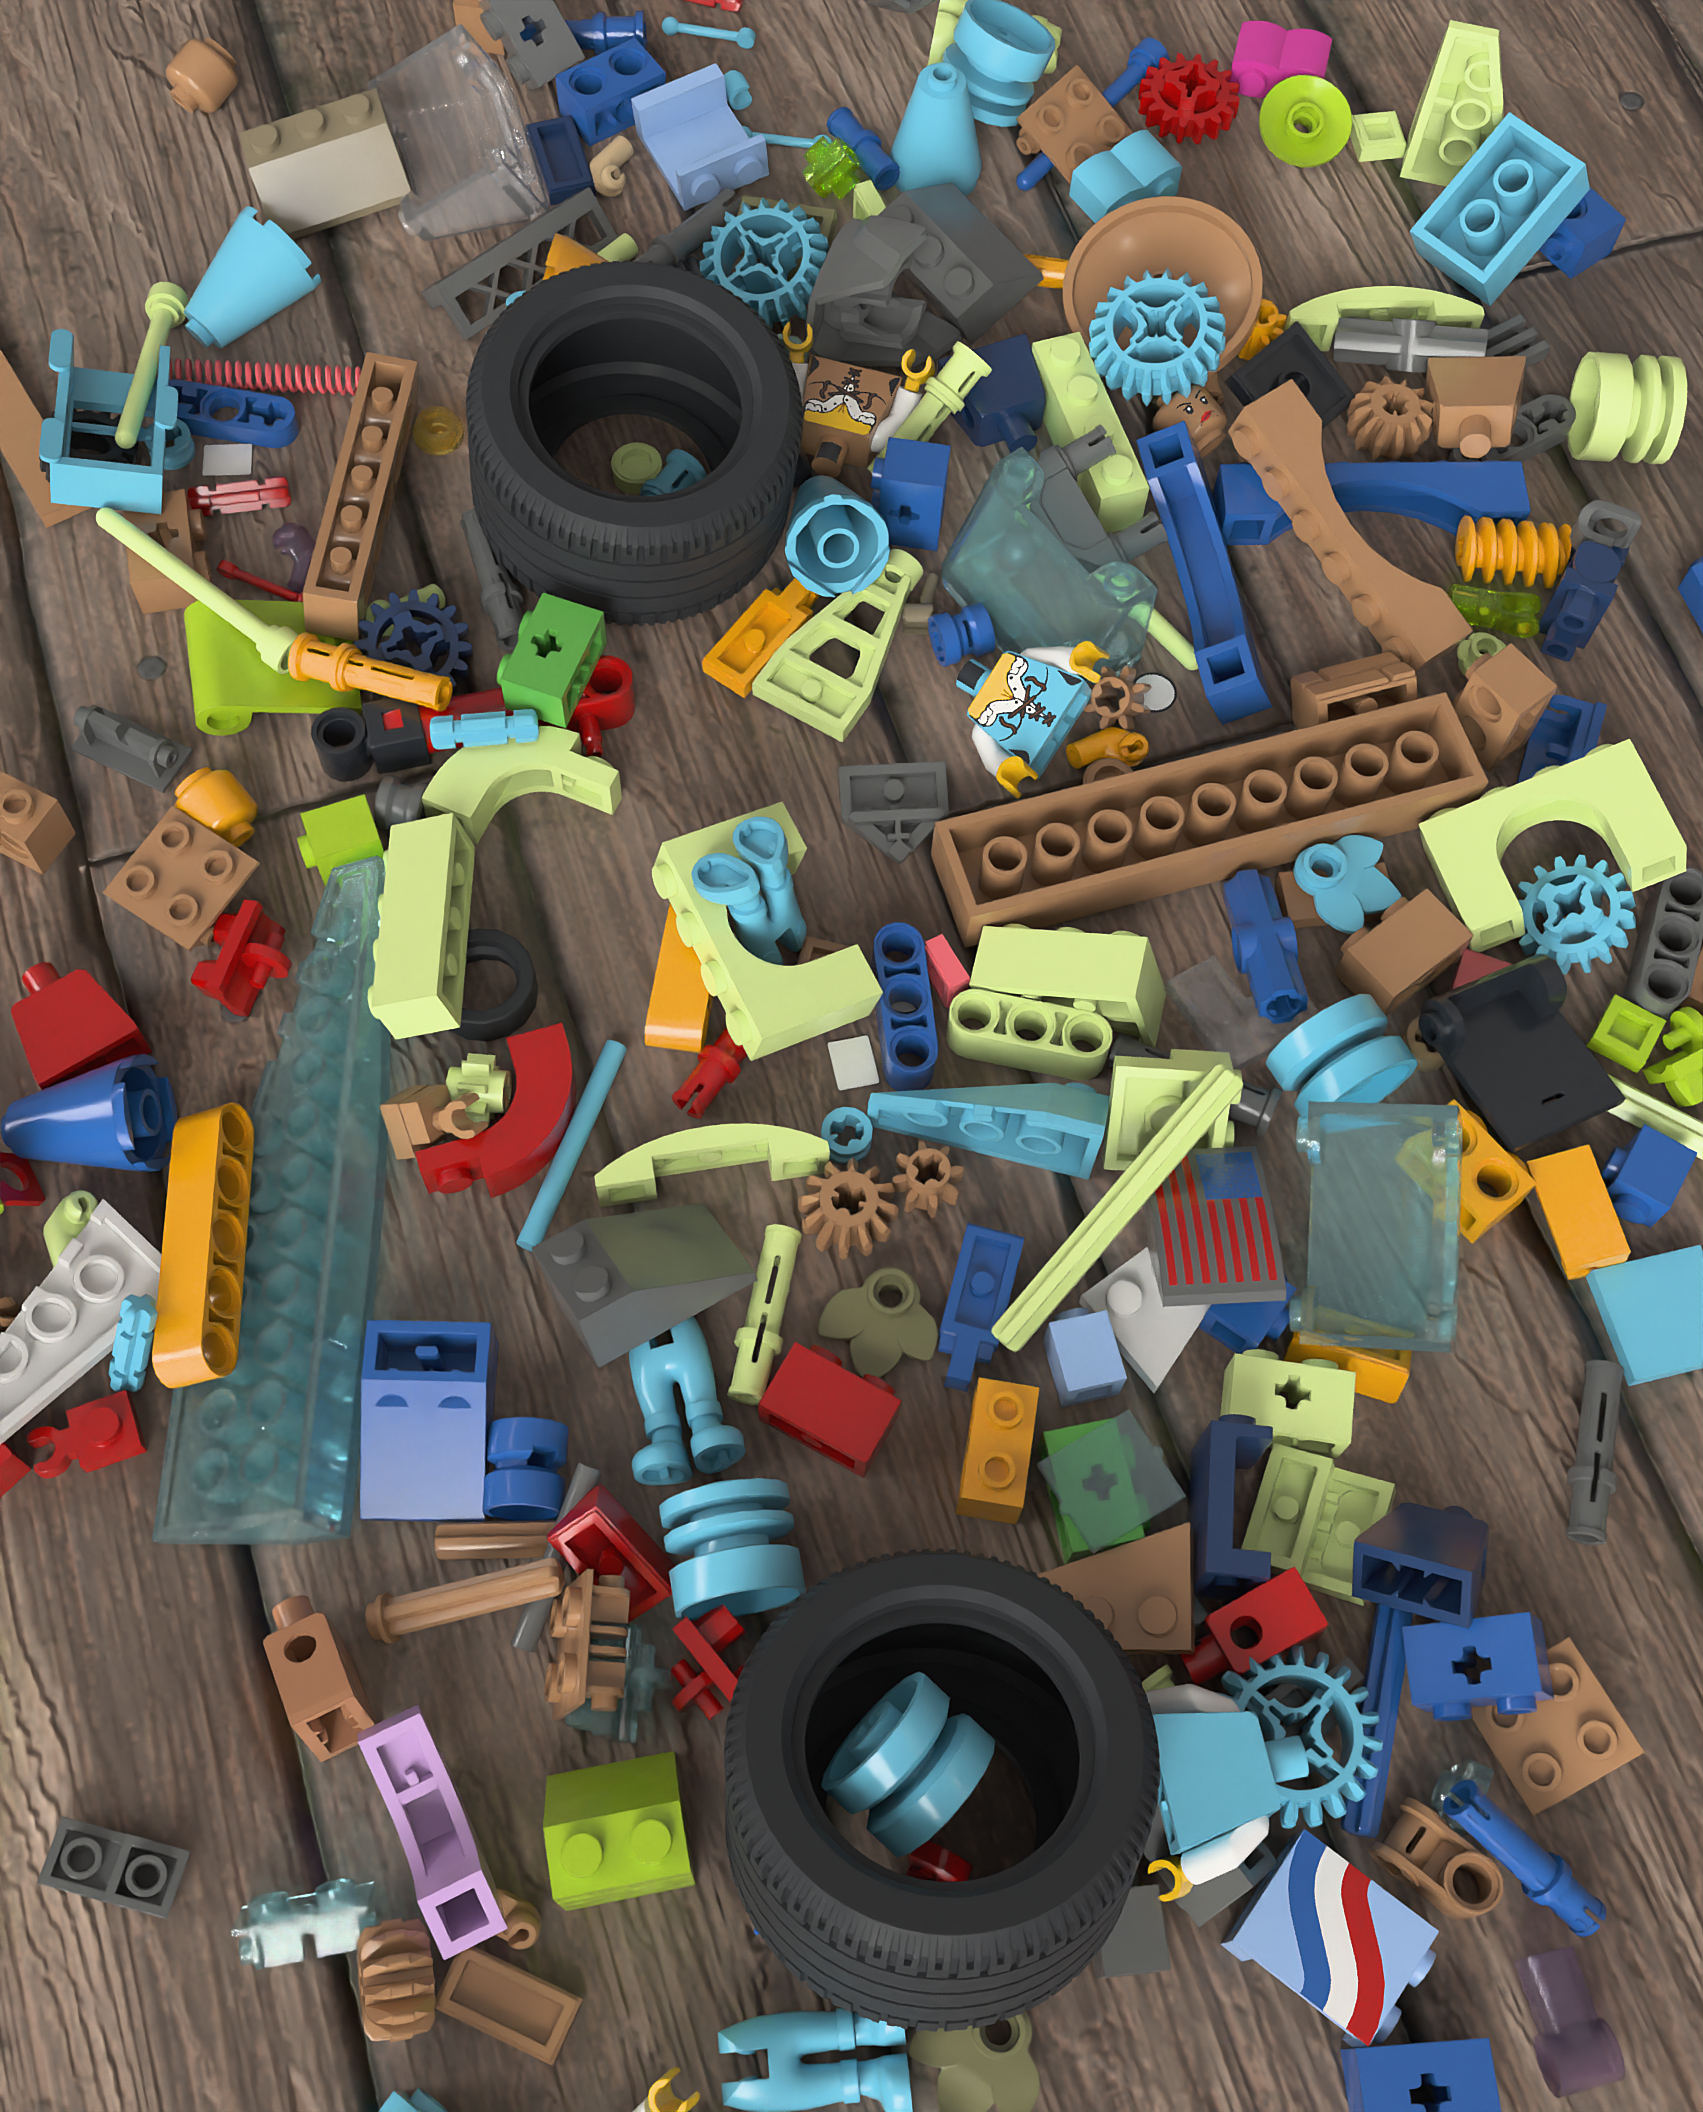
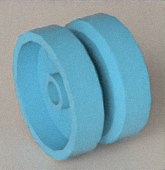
M1359 994L1322 1010L1286 1036L1272 1050L1265 1062L1284 1091H1300L1294 1107L1312 1133L1324 1132L1340 1126L1373 1107L1396 1090L1412 1075L1418 1065L1416 1058L1400 1036H1382L1389 1022L1370 994Z
M921 1672L914 1673L903 1679L866 1713L833 1756L821 1783V1787L851 1815L869 1809L866 1829L896 1857L910 1854L928 1841L950 1820L969 1797L985 1773L994 1753L995 1740L970 1716L962 1713L947 1719L950 1698Z

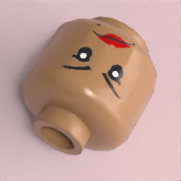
M1196 384L1191 385V393L1188 398L1182 396L1178 391L1171 393L1172 398L1168 406L1160 396L1156 401L1159 410L1155 414L1152 423L1155 432L1185 421L1201 454V458L1210 454L1225 439L1226 434L1223 430L1227 423V415L1205 387Z

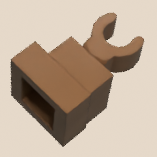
M425 1084L410 1086L379 1105L397 1160L416 1158V1151L434 1146L445 1138V1133L452 1132L461 1139H469L488 1127L486 1121L474 1122L465 1113V1108L479 1100V1095L467 1092L451 1101L446 1084L432 1086Z

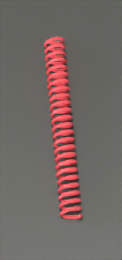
M178 357L175 360L176 379L182 380V361ZM187 358L185 360V381L192 382V362ZM198 358L195 361V382L203 383L201 379L202 363ZM170 359V380H172V361ZM207 359L205 361V384L213 385L211 380L212 363ZM218 359L215 362L216 381L214 385L227 388L229 386L233 389L240 387L241 390H246L249 387L253 392L258 387L263 392L268 388L272 392H276L279 388L283 393L288 388L292 393L299 389L303 394L308 389L312 394L319 390L323 395L328 390L332 395L339 391L343 396L349 391L352 396H355L361 368L359 366L355 368L356 382L354 391L351 385V368L349 365L345 368L346 382L343 390L341 385V367L337 365L335 367L336 382L333 390L331 385V367L327 365L325 367L326 382L323 390L321 366L319 364L315 366L316 382L313 389L311 384V366L307 364L305 366L306 382L303 389L301 365L299 363L295 365L296 382L293 388L291 383V365L287 363L285 365L286 382L283 388L281 383V364L279 362L275 364L276 382L273 387L271 382L272 368L271 364L267 362L265 364L266 382L263 387L261 382V363L257 361L255 364L256 382L253 386L251 381L252 366L247 361L245 363L246 382L243 386L241 381L242 365L238 360L235 363L236 382L233 386L231 381V362L229 360L225 362L226 381L223 385L221 380L222 364Z

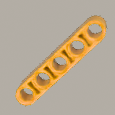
M234 1102L179 1118L173 1130L156 1307L158 1315L154 1328L152 1362L155 1373L161 1383L168 1388L177 1389L225 1377L235 1369L238 1359L254 1150V1127L247 1111L241 1105Z

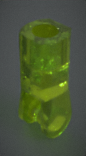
M1451 584L1449 587L1448 597L1469 625L1492 628L1522 638L1534 636L1539 632L1540 622L1535 617V614L1541 610L1542 601L1536 594L1499 592L1459 584Z

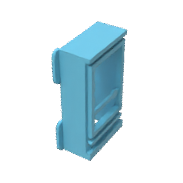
M65 329L54 330L51 333L49 366L51 369L59 372L54 418H47L42 422L39 457L43 461L50 463L51 503L95 508L108 507L114 510L161 514L166 429H172L176 426L178 391L169 386L170 346L160 345L158 377L155 379L144 415L145 417H154L153 431L141 427L137 441L152 440L151 466L70 458L72 431L115 436L117 427L73 422L74 408L122 414L134 374L74 367V334Z

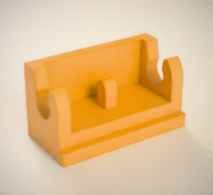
M1590 1145L1527 1161L1526 1166L1529 1175L1537 1182L1534 1188L1560 1254L1561 1264L1568 1280L1586 1277L1595 1269L1626 1262L1631 1251Z

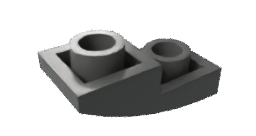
M62 1816L37 1884L167 1919L191 1851Z

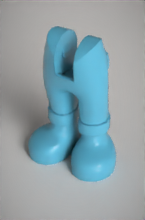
M752 817L738 824L733 831V842L741 860L724 853L708 854L700 858L694 865L691 872L692 880L696 891L702 898L713 903L727 905L734 919L736 939L748 952L771 964L783 965L782 956L774 941L778 939L791 951L798 952L805 940L807 926L802 918L795 896L791 873L786 867L788 863V842L781 826L772 818Z
M694 1316L670 1328L674 1343L658 1347V1342L654 1337L629 1351L632 1381L645 1419L646 1438L652 1441V1444L639 1450L632 1460L631 1467L634 1479L642 1484H678L690 1480L693 1476L689 1456L681 1437L683 1432L680 1417L676 1411L673 1385L676 1382L680 1385L686 1406L685 1414L688 1426L692 1428L693 1436L690 1444L694 1463L699 1471L707 1474L722 1471L738 1462L746 1451L741 1431L733 1426L721 1424L723 1414L720 1402L717 1401L712 1362L705 1337Z
M836 2008V2011L799 2010L756 2016L717 2032L719 2054L736 2052L748 2055L756 2054L755 2050L767 2049L770 2078L757 2079V2076H750L737 2082L721 2083L722 2105L748 2112H790L813 2109L844 2101V2104L859 2103L860 2095H864L880 2101L885 2112H913L907 2052L885 2055L876 2059L857 2062V2058L843 2059L840 2062L804 2064L801 2061L802 2056L833 2050H839L840 2052L856 2050V2046L875 2045L886 2047L906 2045L905 2029L901 2027L887 2026V2022L881 2020L879 2023H876L868 2018L859 2017L858 2012L850 2013L844 2008Z

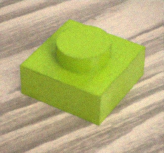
M1615 994L1607 1004L1586 1047L1638 1073L1645 1065L1666 1020Z

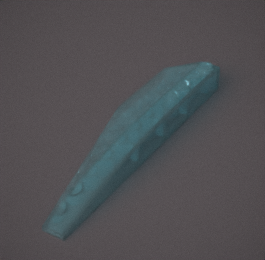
M379 856L332 868L310 932L317 938L313 952L308 955L305 961L300 962L294 980L301 988L293 1012L283 1013L276 1033L283 1038L277 1060H267L249 1114L254 1127V1150L238 1359L235 1369L225 1377L173 1389L152 1541L160 1544L301 1545L350 1538L361 1437V1377L367 1320H373L388 1131L379 1105L389 1100L390 1031L380 1019H376L373 1016L368 1004V989L374 983L376 965L373 956V943L375 939L379 938L381 920L378 910V898L384 892L385 883L384 860Z

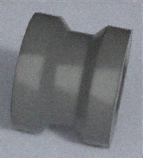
M386 775L380 783L375 801L374 822L376 827L389 831L392 825L427 818L421 797L430 783L418 781L414 785L404 784L397 776Z

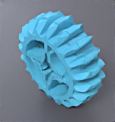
M762 197L759 208L751 210V207L743 201L741 207L742 214L737 217L725 211V228L712 225L711 235L714 241L703 243L702 251L706 259L700 261L701 274L705 276V279H710L715 284H720L726 290L733 292V295L739 296L743 302L750 305L751 309L756 310L759 316L771 328H773L774 322L780 321L783 327L788 322L791 323L790 317L795 314L799 318L806 320L807 310L805 305L809 304V298L830 248L826 236L820 234L819 223L814 220V217L807 219L805 210L800 205L790 211L788 203L782 198L774 209ZM744 250L743 259L735 266L736 272L730 275L735 260ZM803 255L800 268L791 281L788 282V273L797 266L795 261Z
M1168 267L1161 278H1153L1150 271L1146 269L1143 274V281L1137 283L1127 275L1123 282L1124 291L1110 287L1107 293L1108 302H1098L1095 309L1096 319L1091 320L1089 333L1092 339L1089 342L1090 356L1095 360V370L1100 377L1106 376V384L1111 391L1122 387L1123 397L1126 398L1127 402L1137 393L1142 394V402L1146 406L1151 402L1153 395H1161L1162 400L1167 406L1171 401V393L1178 391L1182 396L1188 398L1191 393V383L1204 387L1208 381L1207 371H1217L1220 364L1219 354H1223L1226 343L1223 332L1226 331V322L1223 314H1220V304L1216 296L1208 297V288L1204 282L1192 287V279L1189 277L1188 272L1178 280H1172V273ZM1189 323L1193 325L1198 333L1190 348L1183 344L1184 328ZM1127 326L1132 330V337L1130 338V346L1122 351L1117 344V340L1123 329Z
M1295 1645L1289 1650L1286 1665L1283 1663L1281 1654L1278 1653L1264 1663L1265 1670L1253 1658L1249 1657L1251 1669L1244 1674L1245 1679L1234 1672L1227 1671L1221 1678V1682L1233 1697L1221 1693L1217 1694L1232 1699L1240 1712H1243L1245 1708L1250 1712H1255L1265 1742L1285 1737L1286 1731L1279 1724L1280 1721H1283L1285 1728H1287L1293 1722L1297 1723L1307 1716L1308 1713L1310 1714V1718L1302 1726L1303 1732L1299 1737L1305 1747L1309 1773L1311 1774L1316 1770L1327 1782L1323 1786L1311 1790L1288 1789L1276 1784L1281 1807L1280 1822L1283 1828L1290 1829L1296 1825L1299 1808H1301L1308 1826L1313 1828L1322 1824L1323 1813L1321 1804L1331 1816L1337 1819L1347 1812L1345 1802L1340 1793L1355 1802L1364 1798L1366 1792L1353 1775L1364 1779L1376 1777L1378 1768L1373 1762L1363 1758L1361 1755L1362 1753L1372 1754L1381 1751L1383 1742L1376 1737L1365 1736L1363 1733V1729L1370 1728L1380 1721L1377 1712L1370 1711L1360 1714L1356 1705L1363 1702L1369 1696L1368 1690L1365 1687H1360L1349 1694L1342 1686L1351 1676L1350 1668L1343 1666L1330 1677L1325 1673L1329 1663V1656L1326 1653L1319 1652L1312 1660L1310 1667L1305 1666L1303 1647ZM1276 1684H1291L1303 1687L1314 1694L1302 1707L1290 1708L1279 1703L1275 1698L1268 1701L1258 1690ZM1328 1708L1333 1712L1341 1732L1342 1750L1339 1763L1331 1757L1334 1751L1326 1744L1321 1734V1722L1329 1711Z

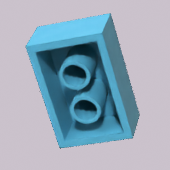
M1509 112L1410 230L1417 254L1491 306L1590 190L1586 164Z

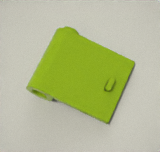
M234 599L269 626H288L299 635L308 633L305 631L303 602ZM197 600L185 609L184 622L195 722L201 731L217 736L239 733L249 726L253 712L321 714L332 708L345 707L361 714L360 689L355 688L352 691L339 692L334 690L330 683L312 678L306 682L298 681L290 675V672L279 674L261 660V653L256 649L257 643L201 601ZM314 634L323 643L339 646L343 643L353 645L352 640Z

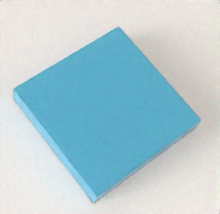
M1701 1245L1595 1269L1586 1276L1618 1361L1624 1368V1376L1628 1386L1703 1368V1250Z

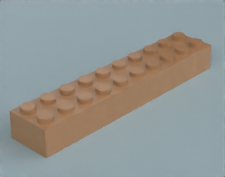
M1444 692L938 821L934 825L931 857L964 948L979 944L983 926L1003 927L1006 924L1014 923L1027 926L1030 929H1039L1235 877L1238 871L1257 869L1258 871L1297 860V857L1303 850L1316 844L1333 845L1343 836L1362 835L1376 840L1418 829L1419 823L1428 820L1439 810L1451 807L1459 808L1479 800L1489 781L1447 693Z

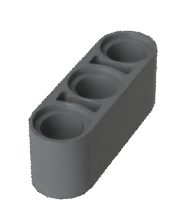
M1686 867V872L1661 881L1649 897L1644 907L1623 995L1624 999L1666 1020V1022L1671 1017V1014L1688 997L1693 984L1703 939V873L1692 867ZM1662 943L1670 946L1674 951L1669 950ZM1650 989L1659 992L1663 998L1656 996Z

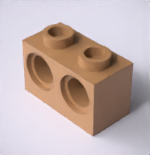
M1512 643L1494 656L1490 653H1485L1479 657L1465 674V677L1468 679L1466 686L1451 702L1480 764L1488 771H1491L1527 743L1558 687Z
M0 771V853L44 875L76 832L57 799Z

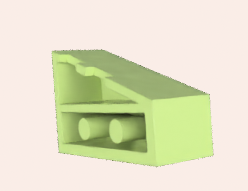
M1014 923L1006 924L1003 927L983 926L969 983L971 989H980L1094 1012L1108 1021L1112 1031L1138 1036L1140 1043L1153 1048L1156 1047L1167 993L1148 937H1141L1129 931H1116L1112 934L1085 933L1072 927L1059 928L1057 931L1038 930Z

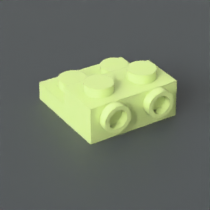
M1171 1049L1170 1059L1114 1056L1102 1155L1103 1168L1125 1171L1137 1158L1139 1152H1142L1214 1066L1222 1064L1234 1071L1242 1080L1241 1070L1233 1069L1229 1052ZM1241 1091L1230 1104H1239ZM1230 1104L1192 1149L1233 1147L1234 1123L1233 1121H1228Z

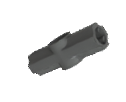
M1356 317L1339 318L1334 341L1333 361L1385 365V369L1427 373L1428 358L1486 357L1490 329L1436 325L1437 321L1392 318V321H1378Z

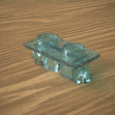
M343 1878L318 1886L315 1889V1893L289 1898L288 1893L285 1891H274L254 1897L248 1902V1906L241 1907L231 1929L232 1937L249 1934V1936L240 1937L239 1939L241 1964L248 1965L254 1963L255 1969L259 1970L303 1961L306 1957L303 1935L314 1933L318 1958L357 1950V1940L365 1927L378 1925L375 1912L363 1914V1912L369 1909L375 1889L374 1882L356 1885L354 1879Z

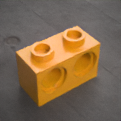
M1455 1099L1410 1134L1391 1159L1472 1244L1518 1206L1537 1184L1529 1175L1525 1163L1514 1153L1505 1151L1488 1134L1487 1127L1482 1119L1474 1112L1465 1110ZM1436 1140H1444L1452 1144L1457 1151V1155L1444 1152L1438 1146ZM1477 1181H1483L1492 1185L1497 1191L1498 1197H1491L1485 1194L1479 1188Z
M978 1378L970 1414L956 1508L957 1515L1016 1525L1024 1505L1039 1387Z

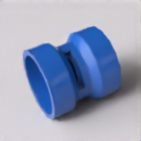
M980 602L964 606L961 612L955 615L942 612L928 618V632L933 652L939 664L943 667L959 663L965 655L973 654L976 657H981L995 651L993 625L985 606Z

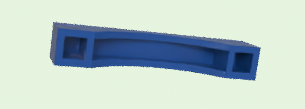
M1182 421L1137 439L1146 478L1163 527L1167 533L1168 543L1182 586L1192 629L1194 654L1206 698L1222 725L1272 708L1201 454L1186 422Z
M1439 460L1435 462L1387 461L1384 463H1350L1340 461L1324 463L1335 499L1343 512L1372 511L1394 513L1422 520L1444 529L1454 536L1457 535L1458 525L1464 515L1472 517L1474 525L1481 517H1489L1493 520L1495 526L1498 521L1505 518L1512 520L1515 527H1517L1521 521L1527 520L1531 512L1522 461L1449 462ZM1250 463L1220 464L1212 496L1226 545H1268L1281 534L1293 528L1292 521L1278 501L1273 500L1266 493L1262 479Z

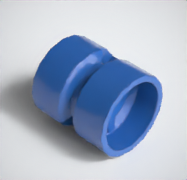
M534 1417L503 1418L489 1424L486 1458L490 1464L495 1466V1470L485 1476L482 1508L485 1515L508 1521L555 1520L558 1518L565 1499L566 1481L564 1477L557 1473V1470L567 1464L568 1426L561 1422Z

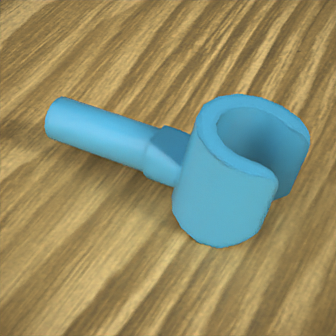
M736 70L727 72L724 75L727 101L731 108L741 110L748 107L752 103V97L748 91L750 86L742 73Z

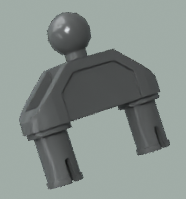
M1101 424L1063 448L1059 445H1051L1041 451L1030 502L1031 520L1036 528L1033 530L1017 528L1011 530L1004 537L1000 552L1003 560L1009 566L1016 569L1031 567L1038 560L1041 549L1047 546L1057 564L1100 578L1116 579L1126 573V569L1129 568L1128 562L1155 546L1168 541L1167 533L1162 523L1157 525L1156 522L1159 521V518L1153 511L1114 535L1110 531L1106 533L1077 485V475L1109 456L1112 457L1116 454L1114 444L1109 436L1105 438L1104 435L1107 432Z

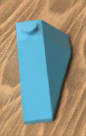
M1037 1083L871 1093L867 1117L870 1119L872 1127L1089 1180L1104 1136L1110 1096L1098 1094L1094 1088L1082 1083H1067L1065 1085Z

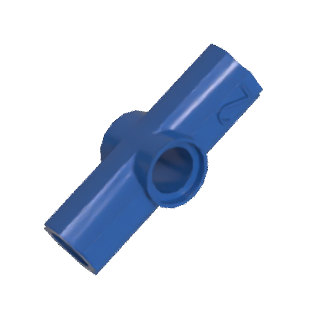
M1257 869L1238 871L1234 878L1223 884V899L1232 925L1231 940L1236 968L1239 974L1246 973L1250 991H1252L1259 1017L1268 1018L1272 1024L1291 1022L1296 1015L1307 1010L1308 994L1297 963L1298 946L1293 922L1289 916L1282 917L1270 877L1259 874Z

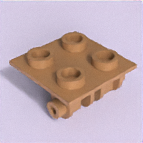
M1075 65L1016 118L1022 126L1019 131V138L1016 141L1018 149L1026 155L1030 153L1036 154L1042 150L1070 185L1072 172L1081 163L1095 154L1110 151L1121 140L1133 134L1131 129L1078 65Z
M172 806L102 893L191 952L195 946L205 944L208 947H213L217 944L214 941L213 928L218 916L260 863Z
M587 1569L562 1591L561 1599L554 1598L549 1616L550 1637L558 1638L556 1663L548 1664L544 1683L545 1702L553 1703V1721H559L583 1705L585 1698H591V1710L603 1712L617 1711V1700L624 1698L626 1663L589 1660V1658L624 1659L627 1657V1649L590 1645V1638L604 1640L628 1638V1630L625 1628L591 1625V1623L623 1626L628 1624L631 1591L624 1588L625 1578L622 1576H600L599 1586L593 1585L594 1569Z
M1570 1637L1547 1650L1554 1699L1536 1701L1538 1711L1526 1714L1501 1715L1497 1712V1705L1472 1708V1720L1533 1816L1645 1753Z

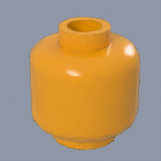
M204 767L188 776L175 790V795L178 798L174 805L175 808L236 848L244 844L254 834L255 829L251 824L257 816L258 805L228 770L212 771L209 767Z

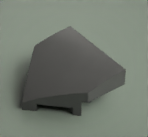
M945 761L838 766L841 822L899 865L934 832L935 822L945 820L949 815Z

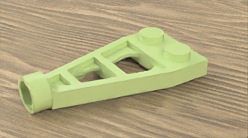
M890 550L889 560L879 578L863 591L854 594L848 591L840 594L784 641L753 681V695L843 743L871 702L902 615L904 603H906L908 595L923 575L920 563L911 554L903 550ZM862 601L885 612L875 633L872 635L844 621L850 612ZM833 638L860 651L855 671L847 679L810 661L811 654L826 641Z

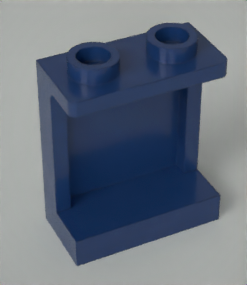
M1228 1414L1220 1416L1219 1421L1211 1420L1191 1451L1188 1522L1194 1527L1195 1598L1234 1601L1266 1583L1271 1578V1552L1233 1548L1235 1468L1251 1469L1273 1441V1427L1256 1425V1419L1251 1416Z

